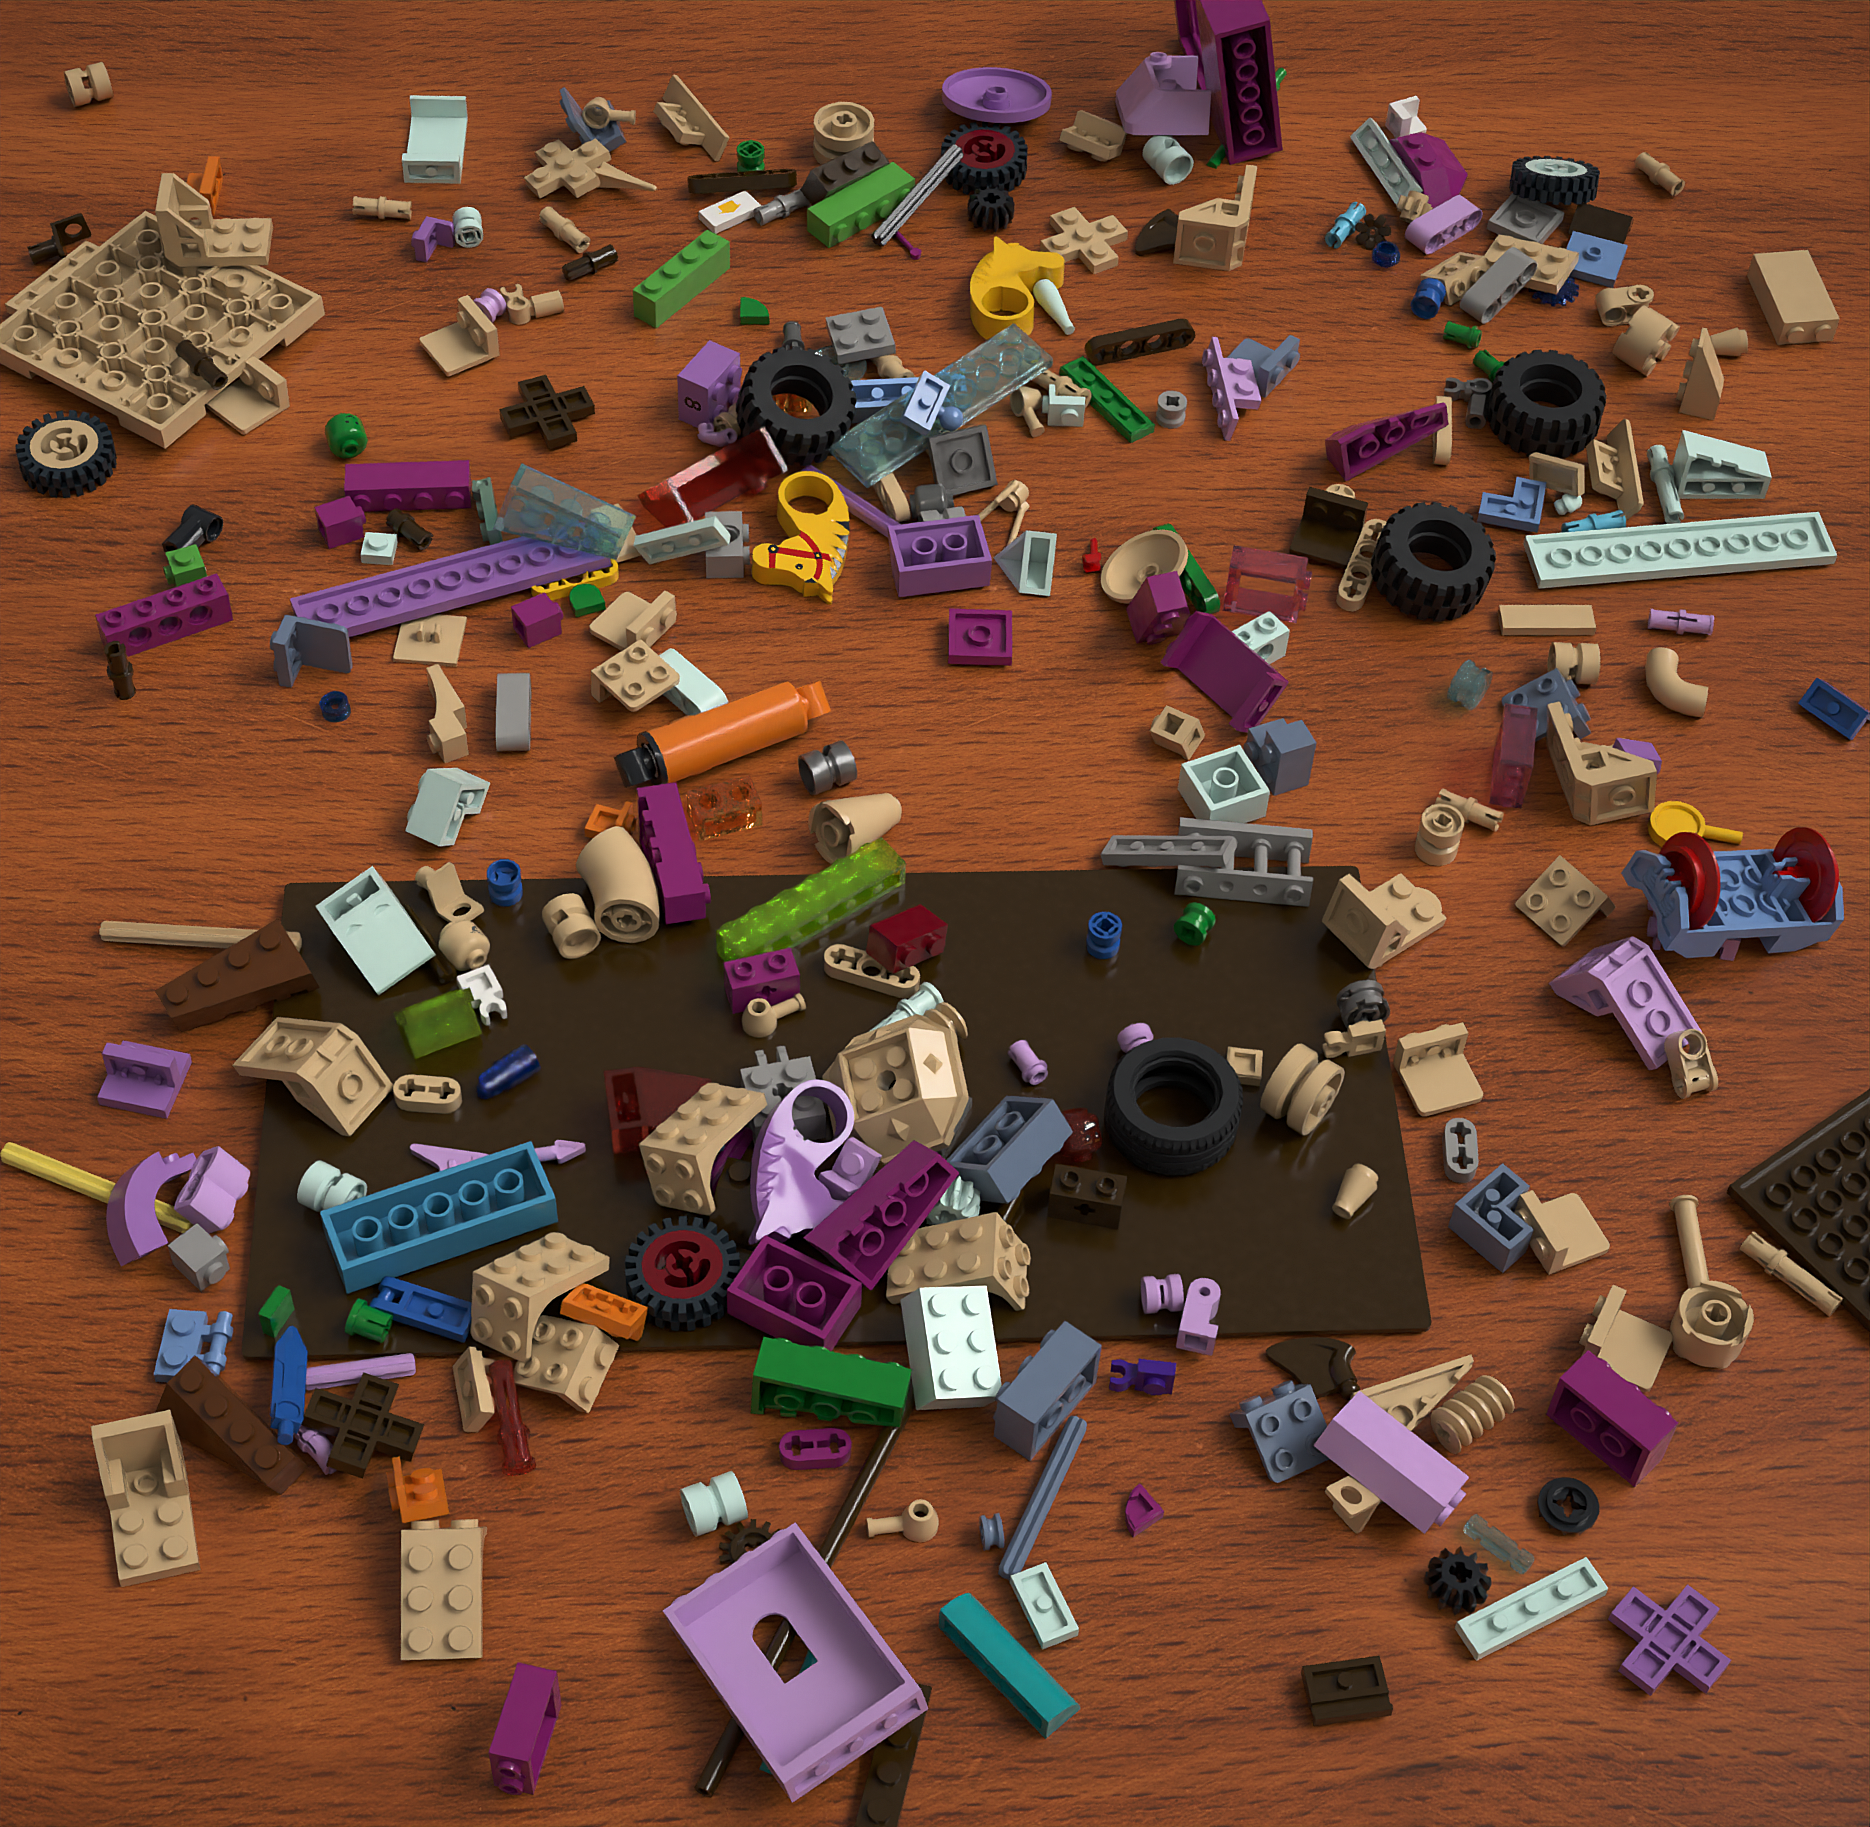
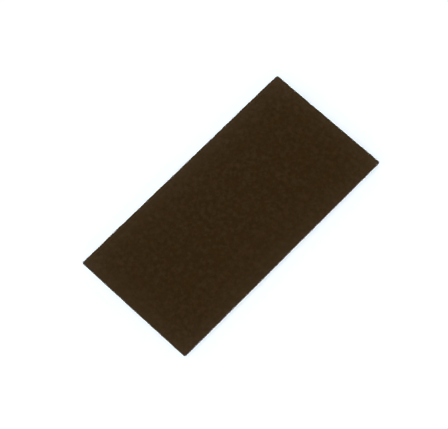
M1301 866V876L1313 877L1309 907L1176 895L1175 885L1178 868L704 876L703 884L708 883L711 895V903L706 904V918L666 924L659 905V928L655 935L646 941L636 943L619 942L608 938L600 932L601 940L593 951L585 956L572 959L565 958L559 953L553 941V936L542 919V911L547 903L557 896L574 893L583 899L590 917L595 922L594 900L583 878L521 879L523 896L519 902L511 906H499L491 901L487 880H460L464 894L481 904L484 908L483 913L471 920L488 938L490 943L487 959L481 967L489 964L502 988L503 998L501 999L505 1002L507 1009V1018L505 1019L501 1017L498 1011L489 1012L490 1025L487 1026L481 1021L480 1007L473 1010L470 1009L457 985V978L454 981H449L447 984L440 983L426 962L378 995L316 908V905L349 882L289 883L284 888L281 924L286 932L300 933L302 944L299 953L320 988L309 992L306 989L293 993L290 998L281 1001L275 999L272 1022L277 1017L341 1023L359 1036L393 1085L396 1080L404 1075L452 1078L460 1085L462 1103L456 1111L447 1114L406 1111L397 1106L392 1089L353 1134L345 1136L339 1134L297 1102L283 1081L267 1079L242 1355L246 1360H274L275 1344L289 1326L297 1328L308 1351L307 1359L370 1358L412 1353L414 1356L462 1355L469 1346L476 1347V1350L482 1351V1355L503 1354L474 1340L470 1332L463 1343L394 1320L390 1330L385 1329L389 1333L383 1343L359 1334L354 1336L345 1334L348 1316L357 1299L360 1298L367 1301L369 1306L372 1299L377 1298L380 1293L378 1289L380 1283L348 1294L346 1293L324 1234L320 1212L300 1204L297 1200L300 1182L309 1167L320 1160L339 1169L341 1174L348 1173L366 1182V1196L440 1171L413 1155L410 1149L411 1144H422L490 1155L529 1141L532 1142L534 1148L553 1146L556 1140L584 1143L586 1151L562 1164H559L557 1159L540 1162L556 1198L558 1222L395 1277L396 1279L472 1303L473 1271L494 1262L497 1258L504 1257L520 1249L524 1245H529L549 1233L555 1232L564 1234L568 1239L581 1245L591 1246L595 1251L610 1257L609 1270L584 1283L629 1300L625 1278L626 1255L629 1256L631 1243L637 1244V1235L643 1231L649 1236L648 1226L656 1223L660 1230L663 1229V1219L671 1218L673 1226L679 1225L678 1216H687V1225L690 1226L693 1225L695 1217L702 1218L703 1228L707 1227L710 1215H700L694 1212L661 1206L656 1202L639 1144L707 1083H718L723 1086L741 1088L740 1069L757 1066L755 1051H764L767 1064L777 1062L776 1047L785 1046L789 1060L810 1056L816 1079L823 1080L824 1073L833 1064L838 1053L844 1050L854 1037L869 1032L897 1010L896 1007L899 1001L909 999L898 998L828 976L824 971L825 951L830 946L836 944H843L866 951L870 925L919 904L948 924L944 952L913 965L920 973L919 987L924 982L932 984L939 991L944 1002L954 1007L961 1015L968 1032L966 1039H962L958 1035L957 1039L968 1096L972 1098V1107L943 1158L947 1160L1006 1096L1053 1099L1073 1131L1064 1142L1061 1150L1053 1154L1042 1166L1040 1173L1031 1178L1022 1188L1025 1196L1010 1226L1022 1243L1028 1246L1031 1260L1030 1264L1027 1265L1026 1275L1029 1294L1025 1297V1308L1016 1311L1003 1297L988 1292L995 1342L1042 1341L1050 1330L1056 1331L1064 1321L1093 1340L1178 1338L1184 1307L1182 1311L1171 1312L1166 1308L1159 1309L1157 1313L1145 1314L1141 1299L1142 1277L1154 1276L1156 1279H1165L1167 1275L1179 1274L1181 1277L1184 1306L1189 1286L1194 1280L1208 1278L1219 1285L1221 1296L1218 1311L1215 1317L1209 1321V1324L1218 1326L1216 1337L1426 1332L1430 1329L1432 1321L1386 1035L1381 1051L1350 1057L1344 1052L1337 1057L1326 1058L1322 1049V1044L1326 1043L1325 1033L1330 1031H1340L1342 1033L1348 1030L1343 1023L1342 1013L1336 1002L1338 993L1349 984L1357 981L1373 980L1377 982L1375 969L1368 968L1322 922L1339 879L1350 874L1361 883L1359 870L1355 866ZM1235 867L1234 870L1254 872V867ZM1267 867V873L1287 875V867ZM385 881L401 905L407 904L413 909L436 943L439 944L440 933L449 922L436 915L428 890L416 884L418 881ZM1193 902L1200 903L1209 908L1216 918L1214 927L1210 931H1206L1207 935L1204 942L1196 946L1183 942L1176 935L1173 928L1177 919L1183 916L1185 907ZM461 907L455 910L453 915L462 916L468 913L471 908ZM1098 912H1111L1117 915L1122 923L1119 951L1109 959L1096 958L1086 948L1089 919ZM791 947L800 973V994L805 1001L806 1009L795 1011L777 1019L776 1029L766 1037L750 1036L744 1031L742 1026L743 1012L732 1013L724 988L723 962ZM839 959L838 962H834V963H835V964H840L841 961H845V960ZM869 966L862 970L868 976H876L881 973L880 969L874 966ZM473 969L466 971L456 970L457 976H460L467 972L473 971ZM904 978L900 983L905 984L909 979ZM1137 1023H1145L1150 1027L1153 1040L1160 1038H1184L1197 1041L1212 1048L1225 1059L1227 1058L1228 1047L1263 1051L1260 1086L1241 1084L1243 1105L1236 1139L1229 1152L1218 1163H1214L1213 1166L1207 1167L1203 1171L1188 1175H1163L1147 1171L1135 1165L1128 1158H1125L1114 1146L1106 1130L1104 1111L1110 1075L1118 1060L1126 1054V1052L1122 1051L1117 1041L1118 1035L1126 1027ZM1020 1040L1027 1041L1037 1058L1046 1062L1048 1075L1041 1083L1032 1085L1030 1082H1025L1022 1079V1071L1008 1055L1010 1047L1015 1042ZM1301 1043L1317 1052L1318 1063L1330 1060L1344 1068L1345 1071L1342 1085L1331 1107L1318 1125L1307 1135H1301L1288 1127L1287 1115L1275 1119L1260 1108L1262 1095L1273 1072L1286 1054L1294 1046ZM894 1080L890 1084L888 1090H890L894 1086L896 1080ZM1157 1086L1145 1091L1136 1100V1103L1147 1117L1156 1123L1170 1127H1189L1203 1121L1210 1114L1209 1108L1201 1097L1191 1090L1177 1086ZM409 1089L405 1096H411L415 1089ZM444 1092L440 1099H447V1096L451 1093ZM823 1102L826 1112V1138L811 1140L816 1143L831 1142L834 1137L829 1108L825 1102ZM1095 1122L1097 1124L1093 1128L1085 1131V1133L1083 1132L1084 1126L1087 1123ZM749 1123L745 1125L746 1128H750ZM1086 1135H1089L1090 1140L1092 1139V1143L1083 1145L1089 1141H1087L1086 1139L1083 1140L1082 1138H1085ZM753 1139L740 1160L752 1162L755 1147ZM840 1145L816 1168L814 1175L817 1180H819L821 1172L832 1170L843 1145ZM1055 1164L1127 1176L1119 1229L1047 1217ZM1354 1164H1362L1377 1174V1190L1354 1212L1350 1219H1346L1336 1214L1332 1206L1336 1201L1345 1171L1352 1168ZM980 1201L979 1216L996 1212L1000 1203ZM925 1218V1220L922 1222L919 1228L928 1227L932 1225L927 1224ZM796 1235L782 1243L843 1273L804 1239L806 1235ZM736 1247L737 1253L739 1252L741 1270L754 1251ZM679 1259L676 1260V1269H679ZM888 1269L871 1291L862 1286L861 1307L835 1346L907 1344L901 1303L892 1304L886 1298ZM687 1277V1287H690L689 1277ZM280 1285L290 1290L294 1311L277 1336L273 1338L263 1333L258 1312L274 1289ZM573 1289L554 1298L545 1307L540 1316L547 1315L574 1321L572 1318L560 1314L562 1301ZM394 1298L392 1302L399 1304L401 1298ZM725 1307L724 1316L721 1319L717 1320L712 1314L711 1325L703 1327L701 1320L695 1321L696 1330L691 1331L687 1330V1322H680L679 1331H672L670 1321H666L664 1328L656 1326L655 1317L649 1322L645 1320L643 1334L638 1341L630 1338L614 1337L600 1329L619 1345L617 1351L761 1348L763 1337L775 1339V1337L728 1314Z

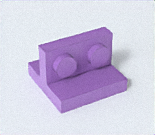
M124 1040L121 1045L107 1042L102 1052L107 1076L97 1096L99 1105L167 1119L191 1066L190 1054Z

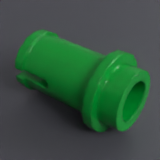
M1448 321L1444 329L1446 334L1443 335L1444 340L1462 343L1471 349L1472 347L1477 348L1479 346L1482 331L1478 330L1477 326L1470 328Z
M1486 349L1480 350L1473 359V364L1485 372L1492 383L1496 372L1505 363L1504 361L1499 362Z

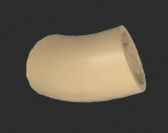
M615 826L606 829L596 835L584 847L576 862V870L588 885L594 900L595 924L599 931L610 939L626 943L646 941L654 936L659 928V897L654 874L642 850L623 827Z

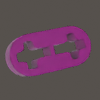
M837 1428L791 1431L782 1437L779 1444L781 1462L785 1467L793 1470L836 1468L847 1463L851 1456L850 1436L845 1431ZM830 1443H837L839 1453H831ZM792 1445H799L801 1455H793Z

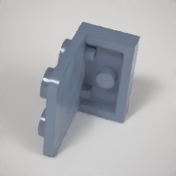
M565 87L560 89L562 99L559 103L568 116L565 118L573 133L578 131L582 144L596 138L610 152L626 142L621 125L617 121H609L608 125L601 129L589 127L583 120L582 109ZM607 100L609 108L615 110L610 101Z
M1289 335L1274 351L1247 338L1227 358L1251 360L1260 396L1266 398L1297 365L1300 359V353L1298 352L1300 339Z
M285 614L278 631H274L271 635L270 649L274 650L275 656L273 669L277 672L280 686L292 688L302 665L343 673L351 672L353 664L347 628L344 626Z
M1558 668L1506 694L1502 698L1505 711L1519 742L1523 746H1528L1546 737L1547 704L1559 701L1564 713L1571 715L1573 730L1579 739L1591 734L1586 723L1591 720V717L1584 704H1578L1576 701L1580 693L1573 680L1566 681Z
M1292 1380L1280 1383L1271 1388L1273 1394L1261 1399L1260 1395L1247 1398L1239 1403L1241 1409L1230 1413L1235 1428H1249L1268 1478L1272 1482H1282L1330 1459L1314 1447L1316 1441L1327 1428V1424L1311 1384H1293Z

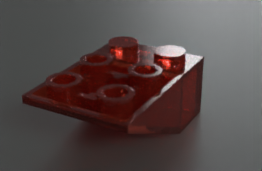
M645 1067L603 1071L613 1154L641 1151L639 1144L658 1125L675 1113L682 1104L694 1096L702 1086L712 1083L711 1079Z

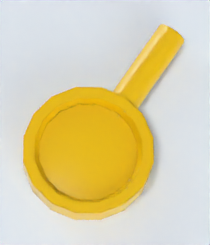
M1667 801L1659 804L1654 808V812H1652L1648 822L1649 835L1661 847L1671 836L1680 832H1693L1702 838L1739 845L1743 836V832L1705 825V819L1701 813L1690 804L1681 801Z

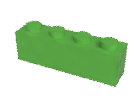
M891 162L807 208V231L830 248L887 217L913 189L915 178L897 164Z
M708 229L633 289L634 316L652 327L658 328L730 269V241Z

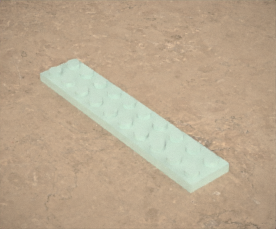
M1819 512L1526 535L1523 543L1538 588L1834 564L1837 558V553Z

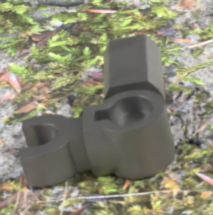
M1446 378L1444 396L1451 397L1452 401L1464 399V402H1468L1465 419L1468 428L1482 429L1485 426L1492 383L1484 378L1467 380V382H1461L1457 378Z

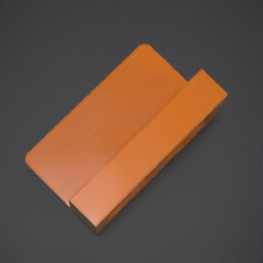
M208 156L204 174L189 173L186 183L209 200L212 216H214L223 183V173L220 157Z

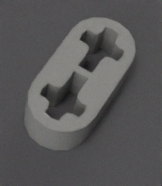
M1453 1118L1446 1124L1442 1137L1444 1171L1450 1180L1456 1183H1467L1474 1178L1479 1162L1477 1131L1469 1120ZM1455 1132H1461V1136L1464 1138L1463 1144H1458V1136L1454 1134ZM1458 1157H1463V1165L1466 1169H1460L1459 1164L1456 1163Z

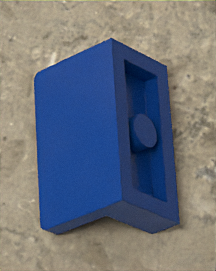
M1820 678L1814 680L1798 702L1799 705L1850 740L1854 739L1867 719L1870 720V711Z

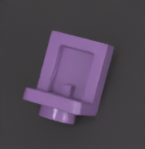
M426 216L419 230H415L412 236L411 243L412 247L415 248L416 260L427 262L437 244L452 248L455 245L454 224L450 221Z

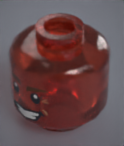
M1085 1107L1062 1111L1061 1113L1073 1133L1066 1139L1058 1153L1062 1156L1071 1157L1072 1162H1083L1092 1159V1152L1097 1151L1102 1146L1097 1116L1094 1113L1088 1112Z

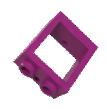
M517 1663L488 1752L494 1786H498L501 1791L507 1794L521 1795L524 1792L534 1795L561 1709L557 1671Z

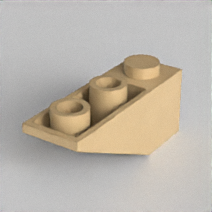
M1702 327L1700 338H1693L1689 356L1694 358L1693 361L1687 360L1682 378H1686L1687 382H1680L1676 399L1681 400L1679 413L1714 420L1725 379L1708 330Z

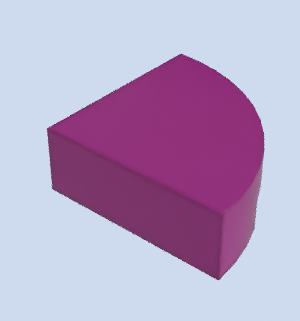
M1140 1483L1130 1493L1125 1509L1126 1526L1133 1538L1163 1518L1164 1510Z

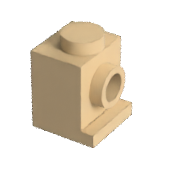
M1167 705L1162 713L1154 718L1150 729L1155 744L1182 755L1188 761L1205 737L1199 719Z

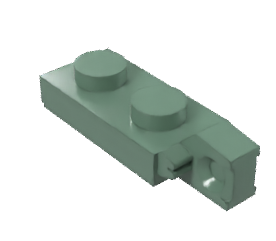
M491 478L472 480V493L474 500L478 501L476 506L479 519H485V523H480L483 542L489 541L490 545L503 542Z

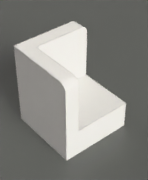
M1417 96L1389 103L1385 126L1395 138L1420 132L1426 134V126L1417 117L1420 102Z

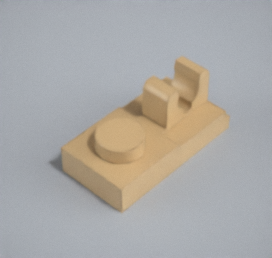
M470 1346L453 1365V1372L463 1429L465 1432L478 1433L494 1414L495 1400L491 1396V1391L499 1383V1378L486 1375L496 1366L495 1360L483 1358L482 1351H478L476 1347Z

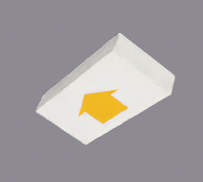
M742 191L700 210L699 220L713 233L717 234L754 217L753 210L761 205L747 191Z

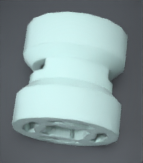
M462 207L455 211L453 214V224L456 242L466 248L478 246L483 240L482 220L479 211L472 207Z

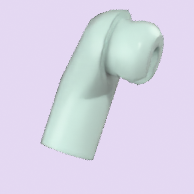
M1564 493L1561 499L1555 501L1554 506L1559 515H1565L1567 512L1572 513L1581 507L1582 497L1581 495L1577 497Z

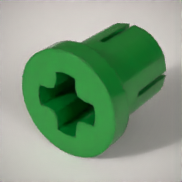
M359 1298L348 1316L345 1334L350 1336L359 1334L383 1343L389 1333L385 1329L390 1330L393 1315L368 1306L367 1301Z

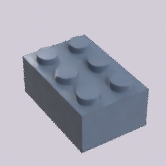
M1006 1096L946 1161L959 1172L958 1176L961 1177L962 1181L973 1182V1188L980 1191V1201L1008 1204L1019 1196L1020 1190L1031 1178L1040 1173L1045 1162L1053 1154L1061 1150L1064 1142L1073 1131L1053 1099Z
M1066 1321L1056 1331L1050 1330L1043 1338L1038 1353L1034 1357L1031 1355L1026 1357L1020 1365L1018 1376L1012 1383L1005 1382L996 1394L997 1409L993 1416L995 1420L994 1437L1031 1461L1095 1385L1102 1345Z

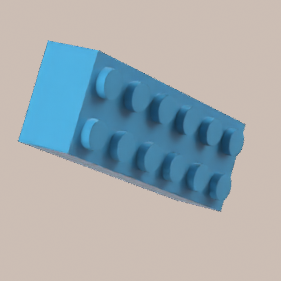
M531 1141L320 1211L324 1234L347 1294L380 1283L386 1276L395 1278L558 1222L556 1198Z

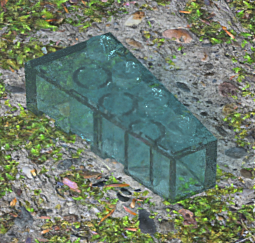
M521 463L509 487L493 529L617 560L636 516Z

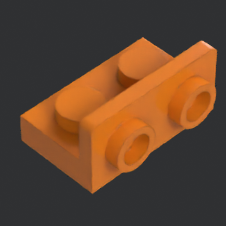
M583 1283L575 1287L564 1298L560 1314L572 1318L575 1322L594 1325L611 1336L638 1341L643 1334L648 1307Z
M400 1456L392 1458L393 1471L386 1472L392 1511L400 1509L402 1523L449 1514L442 1468L436 1470L421 1468L413 1471L411 1475L403 1476Z

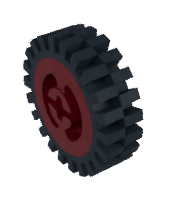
M982 121V127H977L976 122L970 123V129L965 124L959 126V132L953 129L950 132V136L947 135L944 138V142H942L941 156L953 144L963 149L964 156L948 173L946 182L948 185L953 183V189L957 191L963 187V193L967 195L971 190H974L975 194L976 189L984 190L986 186L990 189L998 186L999 191H1004V188L1009 192L1014 190V185L1019 186L1022 179H1025L1027 172L1028 148L1024 138H1019V133L1016 130L1010 133L1011 127L1006 125L1000 130V123H994L993 127H988V122Z
M678 1216V1226L672 1225L671 1218L663 1219V1229L660 1230L656 1223L648 1226L649 1236L641 1231L637 1235V1244L631 1243L629 1256L626 1255L625 1259L626 1287L629 1300L648 1307L646 1321L649 1322L655 1317L656 1326L664 1328L666 1321H670L672 1331H679L680 1322H687V1330L691 1331L696 1330L695 1321L701 1320L703 1327L711 1325L712 1314L717 1320L724 1316V1307L727 1308V1289L740 1272L739 1252L737 1253L736 1244L733 1240L729 1241L728 1233L724 1229L717 1234V1225L711 1221L706 1228H703L702 1218L695 1217L693 1225L690 1226L687 1225V1216ZM679 1259V1269H676V1260ZM687 1277L690 1278V1287H687Z

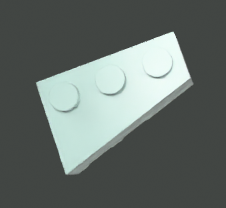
M1682 430L1672 464L1675 471L1673 478L1679 499H1765L1772 476L1764 451Z

